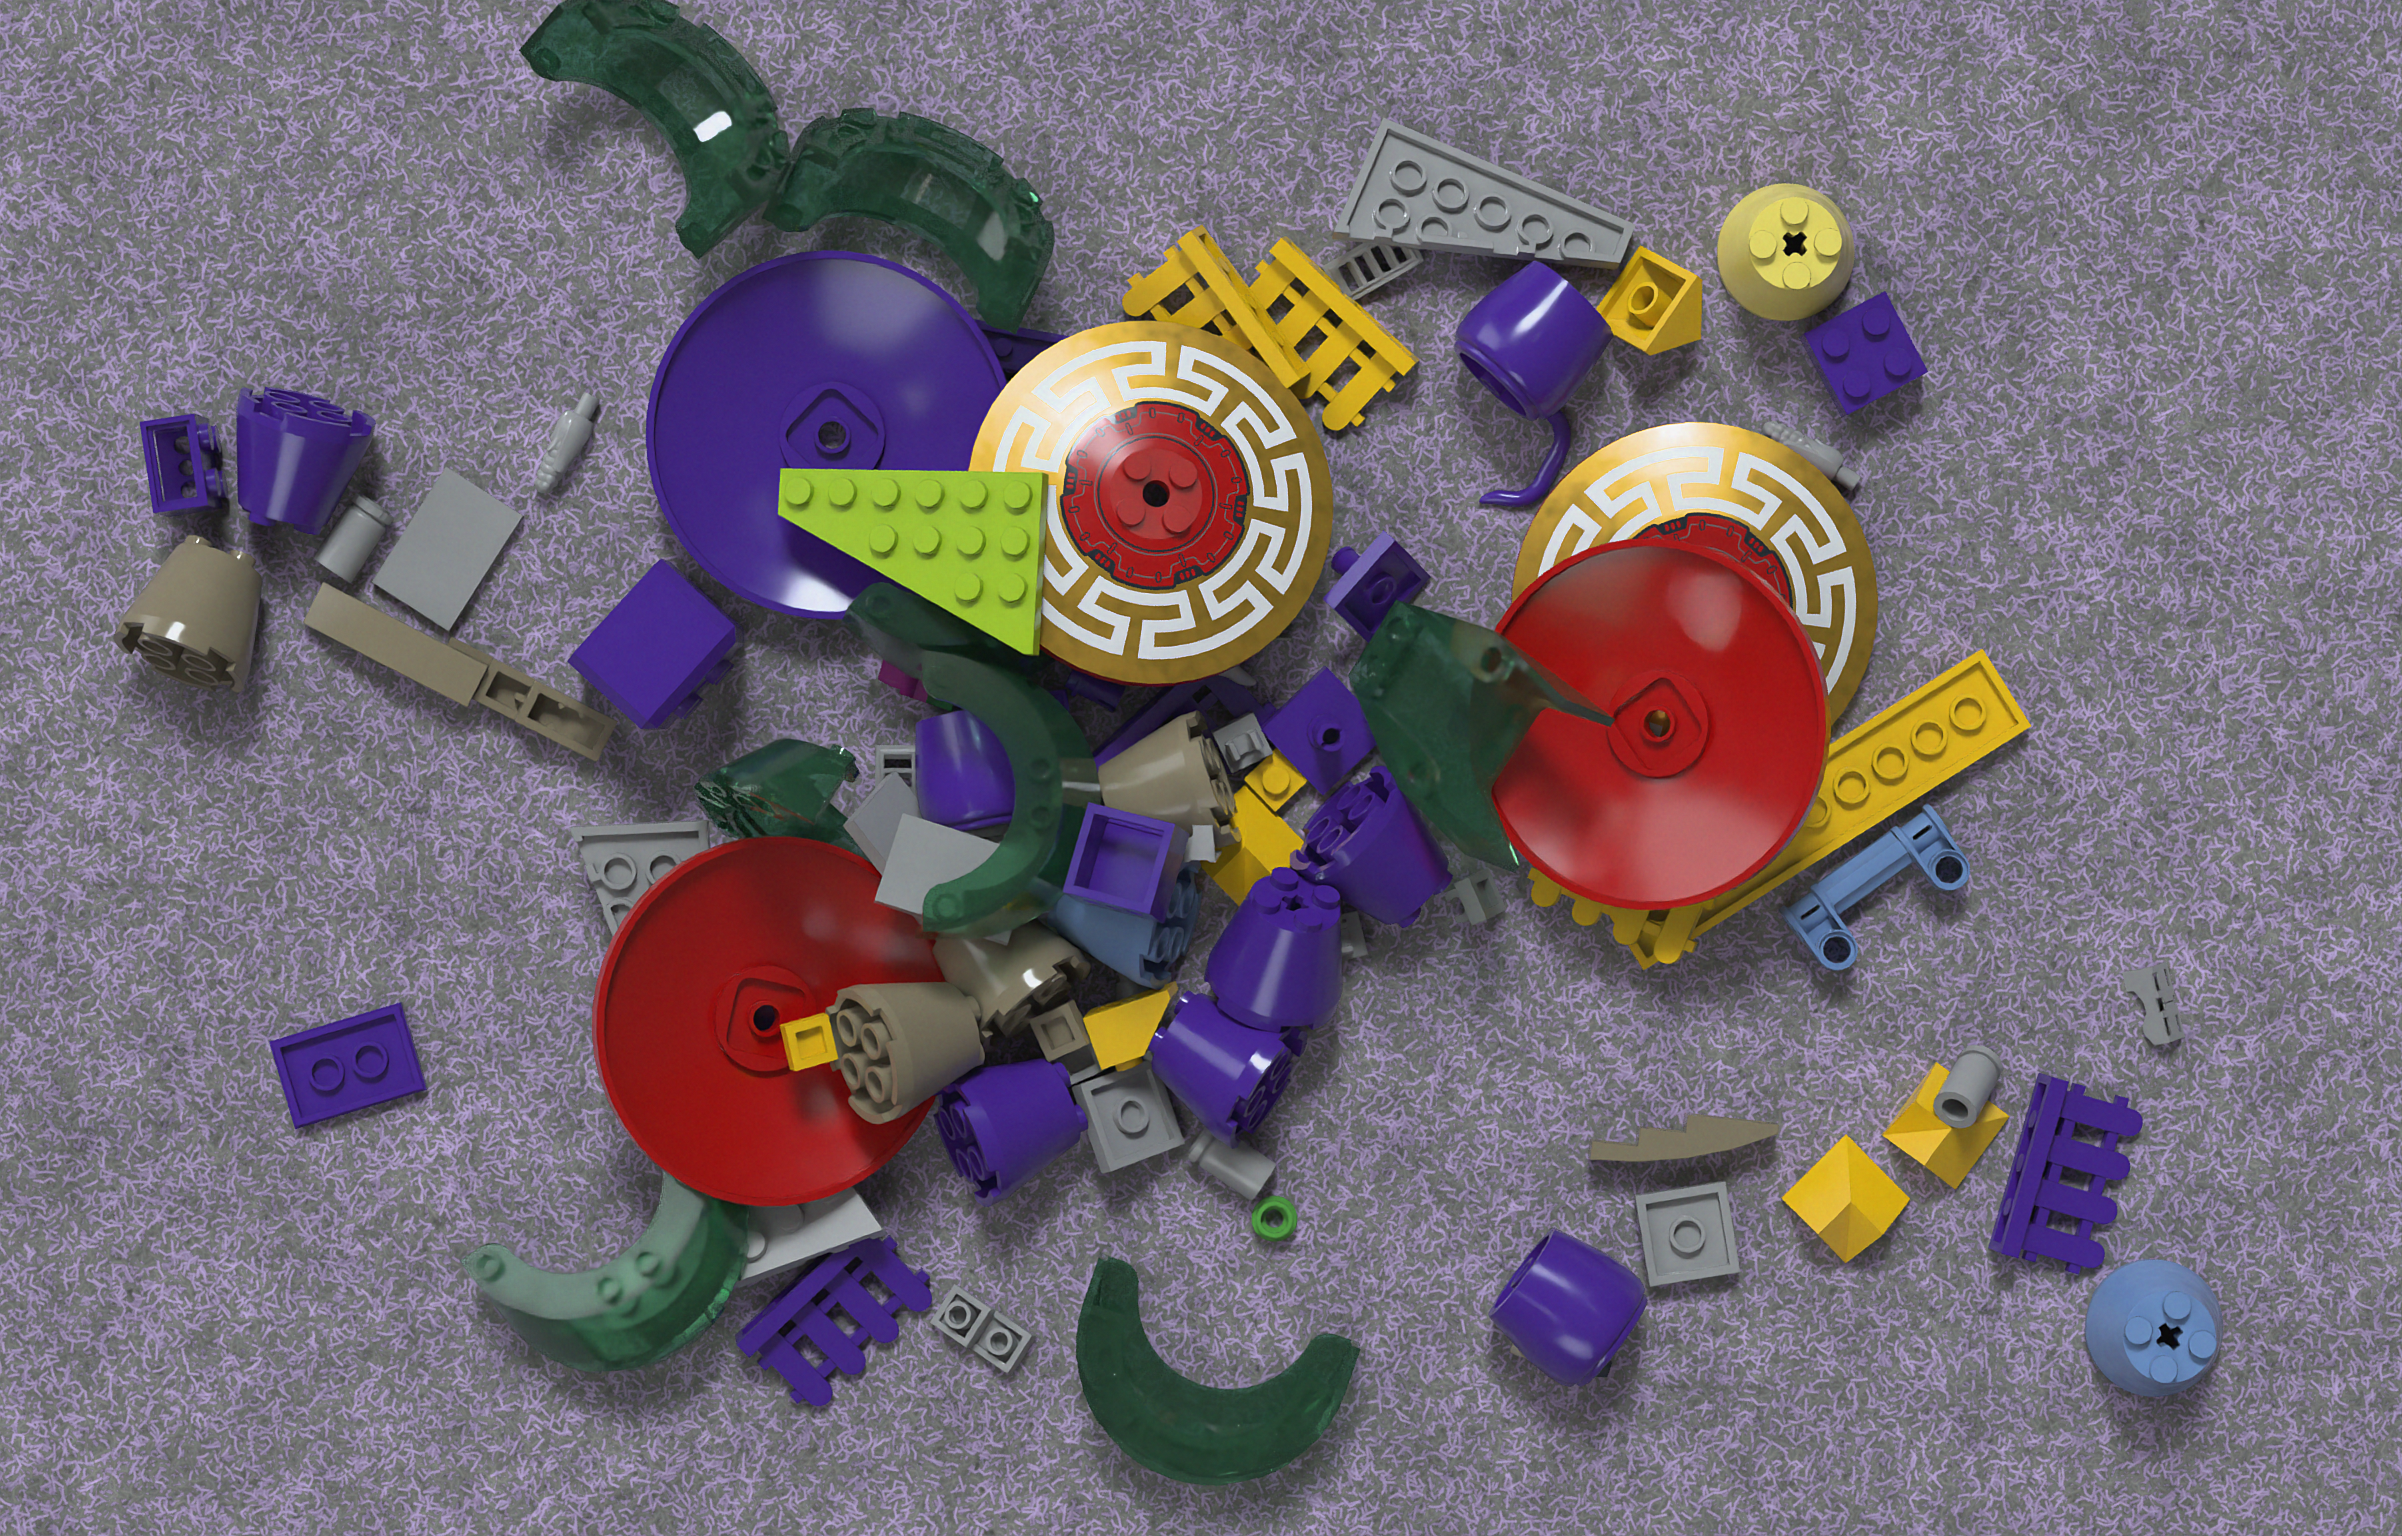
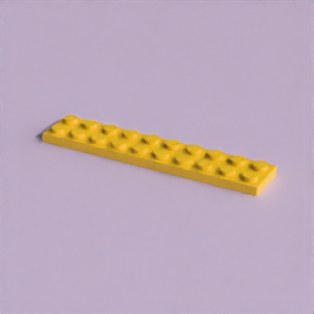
M1979 649L1830 743L1823 782L1803 826L1790 844L1769 866L1738 888L1716 897L1717 901L1713 910L1704 907L1690 939L1693 940L2031 727V724L1985 651ZM1670 909L1653 910L1649 920L1663 926ZM1609 916L1613 924H1615L1616 918ZM1643 932L1642 937L1637 943L1627 945L1642 970H1646L1659 961L1654 954V946L1658 938L1646 932Z

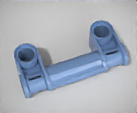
M1927 803L1922 806V813L1901 828L1897 826L1891 828L1890 831L1830 874L1811 885L1810 893L1789 908L1783 905L1778 911L1795 936L1805 944L1818 964L1830 971L1843 970L1850 967L1855 961L1858 954V945L1839 915L1912 863L1916 864L1929 884L1940 891H1952L1962 887L1970 875V864L1952 839L1942 819ZM1928 826L1929 829L1913 840L1912 837ZM1941 858H1951L1959 867L1958 878L1953 883L1942 882L1936 875V865ZM1814 906H1817V910H1815L1810 915L1801 920L1800 917L1803 914L1812 909ZM1831 937L1841 938L1847 945V956L1840 963H1832L1824 955L1823 947L1825 942Z

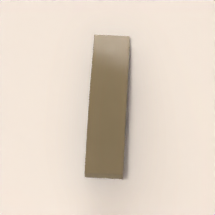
M325 582L322 583L303 621L304 624L466 707L469 705L488 665Z
M450 636L447 642L448 646L488 665L472 697L473 700L595 762L598 761L618 722L617 720Z
M1684 1113L1683 1131L1637 1126L1635 1144L1590 1139L1588 1158L1590 1160L1630 1162L1691 1158L1735 1149L1777 1135L1779 1125L1775 1122Z

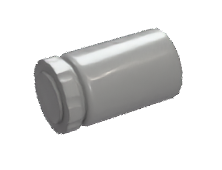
M358 493L351 500L354 503L346 507L313 557L320 564L351 583L386 532V524L390 526L394 520V517L389 514L390 512L367 496H361Z
M1970 1045L1961 1051L1934 1099L1933 1107L1940 1120L1955 1128H1966L1976 1121L2003 1072V1065L1999 1056L1991 1049L1982 1045Z
M1206 1127L1202 1129L1190 1147V1153L1187 1156L1194 1163L1197 1160L1201 1168L1250 1201L1258 1194L1276 1166V1163L1242 1140L1237 1148H1230L1216 1139Z

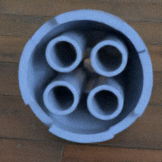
M1066 856L1059 871V881L1063 884L1058 900L1054 901V910H1050L1048 913V926L1056 928L1058 935L1072 945L1137 984L1157 990L1162 989L1171 981L1172 973L1167 972L1171 964L1176 961L1179 955H1186L1194 934L1202 899V890L1196 889L1194 884V872H1199L1201 867L1200 861L1183 862L1182 860L1163 924L1081 903L1063 893L1072 861L1071 856Z
M2141 1259L2115 1269L2098 1285L2092 1294V1299L2088 1306L2084 1332L2090 1356L2106 1378L2128 1392L2147 1397H2162L2177 1394L2190 1388L2207 1374L2220 1352L2224 1324L2221 1308L2215 1294L2199 1275L2187 1267L2172 1261ZM2163 1324L2167 1326L2166 1338L2170 1346L2164 1342L2157 1344L2156 1341L2161 1336L2159 1327Z

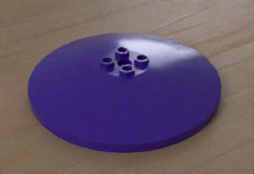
M822 250L778 257L738 274L713 291L693 310L668 345L655 375L646 415L647 460L653 488L671 529L687 552L705 571L741 597L771 610L811 619L836 620L881 613L904 605L921 595L778 515L780 468L967 471L978 431L992 404L1008 383L998 357L975 320L958 301L940 286L921 274L893 261L851 251ZM831 421L841 424L846 432L844 443L834 449L823 445L819 436L822 426Z

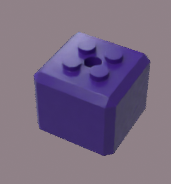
M660 559L575 650L567 662L640 729H668L678 717L686 720L704 700L699 694L709 683L717 686L731 672L735 665L730 660L744 646V628L674 564Z

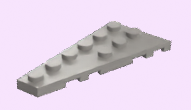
M1383 117L1331 239L1617 270L1636 224Z
M709 820L570 827L574 841L578 844L585 862L591 883L593 882L603 907V914L612 936H614L624 917L637 900L659 878L676 865L697 853L711 848Z
M854 1185L829 1197L788 1206H753L714 1198L593 1289L592 1293L614 1326L619 1330H624L671 1313L675 1307L695 1300L701 1302L716 1296L715 1293L734 1286L740 1288L804 1265L806 1260L828 1252L835 1254L849 1249L850 1244L869 1237L876 1239L888 1233Z

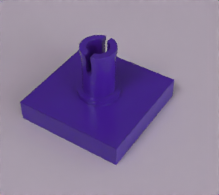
M1383 530L1361 556L1350 546H1345L1336 552L1331 561V568L1336 573L1342 575V577L1323 597V600L1359 636L1371 645L1431 576L1393 537Z
M1325 665L1260 726L1263 734L1321 795H1324L1389 733Z

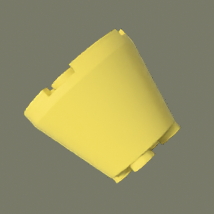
M1789 183L1774 184L1750 193L1728 214L1718 236L1717 263L1724 286L1733 299L1744 309L1768 320L1795 321L1819 313L1841 294L1850 278L1854 264V240L1845 216L1828 197L1819 191L1803 185ZM1798 233L1802 234L1805 239L1800 244L1799 254L1795 252L1790 256L1786 255L1783 249L1787 244L1783 239L1793 238Z

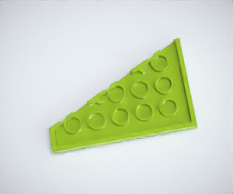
M780 468L778 515L1021 653L1029 656H1039L1048 474L1043 472Z

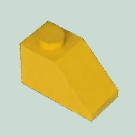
M1176 981L1166 984L1159 990L1152 988L1092 1008L1082 1018L1101 1070L1115 1066L1119 1072L1133 1068L1143 1062L1141 1057L1147 1053L1153 1036L1161 1028L1178 992Z

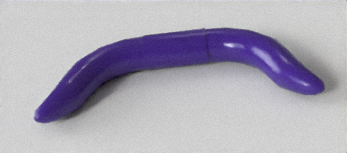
M1561 410L1547 419L1553 427L1554 441L1532 484L1520 491L1495 490L1486 493L1479 499L1481 504L1519 508L1535 503L1546 494L1566 459L1571 443V429L1566 416Z

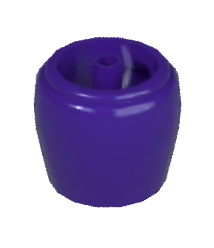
M1534 260L1487 294L1469 311L1456 329L1454 335L1456 342L1453 348L1458 358L1485 388L1509 409L1522 418L1533 422L1537 418L1545 420L1552 417L1571 399L1592 371L1614 334L1602 315L1583 295L1555 271L1543 263Z
M1006 703L972 708L931 717L916 723V789L922 819L961 832L1029 820H1034V823H1037L1046 818L1045 812L1051 808L1052 804L1051 781L1043 752L1024 703Z
M1554 1227L1530 1251L1498 1295L1488 1315L1519 1351L1545 1375L1564 1386L1572 1387L1577 1384L1582 1387L1590 1383L1619 1350L1643 1314L1648 1299L1644 1294L1645 1288L1640 1278L1628 1267L1607 1253Z

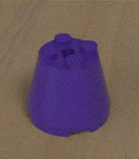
M265 387L263 395H252V389L241 388L236 406L238 504L242 506L243 510L250 512L248 519L252 522L266 526H275L277 520L293 523V528L297 531L319 535L322 526L327 525L371 444L376 421L368 414L358 410H353L351 417L344 414L345 410L343 408L330 404V400L298 391Z
M1375 766L1369 772L1371 777L1355 785L1347 781L1316 810L1302 829L1307 836L1300 851L1296 849L1290 853V865L1300 876L1307 878L1311 882L1335 888L1340 894V900L1386 925L1397 923L1401 928H1406L1419 917L1421 913L1420 907L1432 894L1437 895L1448 887L1453 879V874L1448 871L1449 860L1403 782L1388 767Z
M1287 867L1274 868L1271 875L1259 879L1252 886L1215 943L1207 960L1204 982H1208L1213 992L1218 996L1217 1006L1229 1016L1248 1026L1275 1033H1280L1281 1026L1308 1025L1311 1030H1314L1330 1021L1337 1011L1343 990L1339 892L1331 886L1318 885L1305 877L1298 876L1293 869Z
M1188 990L1178 1001L1174 1009V1014L1177 1016L1168 1029L1161 1027L1155 1033L1148 1046V1050L1154 1054L1151 1060L1152 1070L1216 1139L1235 1149L1241 1142L1237 1137L1244 1131L1253 1135L1277 1104L1291 1081L1288 1079L1293 1067V1063L1290 1061L1293 1055L1300 1057L1304 1053L1308 1035L1306 1031L1298 1026H1281L1280 1033L1248 1026L1229 1016L1217 1006L1219 998L1203 993L1194 994Z
M1039 1058L971 1069L934 1094V1096H938L940 1106L938 1107V1113L933 1114L944 1148L959 1178L965 1176L978 1189V1191L974 1192L976 1201L982 1206L990 1207L1006 1200L1078 1143L1081 1132L1088 1130V1120L1083 1109L1078 1104L1074 1105L1067 1088L1071 1087V1081L1067 1070L1061 1062L1052 1065L1046 1059Z

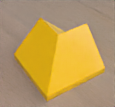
M1640 245L1596 310L1611 327L1615 337L1651 356L1701 339L1703 280L1692 272Z
M1248 783L1244 784L1234 794L1238 812L1235 813V817L1230 818L1232 829L1238 827L1240 830L1241 841L1223 848H1215V851H1222L1216 862L1199 860L1204 871L1238 906L1241 905L1252 886L1259 879L1271 875L1274 868H1290V853L1296 849L1300 851L1304 843Z
M1935 1062L1882 1133V1136L1956 1190L2010 1116L1987 1100L1976 1121L1971 1126L1955 1128L1944 1123L1936 1115L1933 1104L1936 1095L1950 1072Z
M1847 1134L1781 1197L1844 1263H1847L1880 1238L1910 1201V1198Z

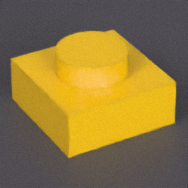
M1275 748L1272 751L1273 754L1267 756L1244 778L1274 812L1308 781L1278 748Z
M821 1013L780 1025L790 1070L798 1071L838 1059L828 1014Z

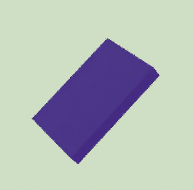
M402 1002L269 1041L295 1129L428 1090Z

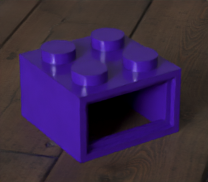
M1886 291L1799 337L1841 418L1928 372Z
M197 414L140 422L153 513L173 517L222 509L221 499L228 498V486L224 471H217L214 453L221 452L218 427L216 425L210 426L208 418ZM154 435L156 438L165 501H163ZM183 436L189 439L190 452L187 454H180L175 449L177 439ZM185 460L192 462L193 473L189 476H184L180 472V464ZM187 482H195L197 497L185 498L182 494L183 485Z
M1088 802L1063 893L1081 903L1164 924L1190 834L1173 823Z

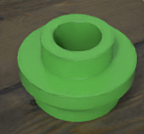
M1281 1196L1263 1198L1256 1204L1252 1212L1254 1230L1261 1238L1267 1241L1277 1242L1288 1238L1297 1225L1295 1207L1289 1200ZM1271 1210H1278L1283 1214V1222L1278 1227H1271L1266 1223V1214Z

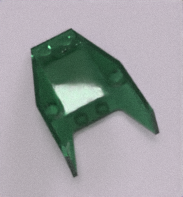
M1399 600L1394 602L1348 674L1389 773H1392L1397 787L1465 855L1516 873L1520 864L1492 800L1491 790L1539 713L1544 709L1550 708L1611 727L1615 721L1612 716L1499 632Z

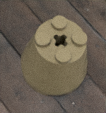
M187 535L185 542L176 546L122 616L113 639L124 653L133 654V651L136 650L142 654L141 656L144 660L153 664L151 670L165 677L211 692H215L219 684L231 685L229 689L238 693L243 690L251 671L263 579L254 569L256 560L247 553L231 550L228 554L212 548V543L202 537Z
M1198 710L1178 716L1099 766L1098 774L1090 776L1092 791L1097 802L1104 801L1106 807L1176 824L1190 834L1189 838L1193 836L1192 825H1213L1215 848H1223L1241 841L1239 828L1232 829L1230 818L1235 817V813L1238 812L1231 783L1218 747L1215 748L1211 738L1205 739L1202 734V730L1208 729L1204 716Z
M1032 915L1015 919L1007 945L941 924L932 933V937L937 941L932 952L945 981L957 987L965 997L973 996L978 1002L981 1018L977 1022L980 1043L985 1053L994 1052L999 1047L997 1042L1005 1037L1007 1039L1014 1038L1018 1041L1033 1031L1029 1020L1065 1004L1070 999L1067 994L1072 988L1071 983L1076 977L1080 981L1087 978L1091 970V964L1078 948Z
M951 983L858 984L838 990L835 1004L826 1007L825 1014L829 1015L838 1054L837 1060L830 1061L832 1071L841 1069L847 1086L853 1094L849 1097L848 1103L858 1115L870 1123L882 1124L900 1118L974 1067L984 1063L985 1054L980 1043L977 1022L981 1018L978 1002L973 996L965 997Z

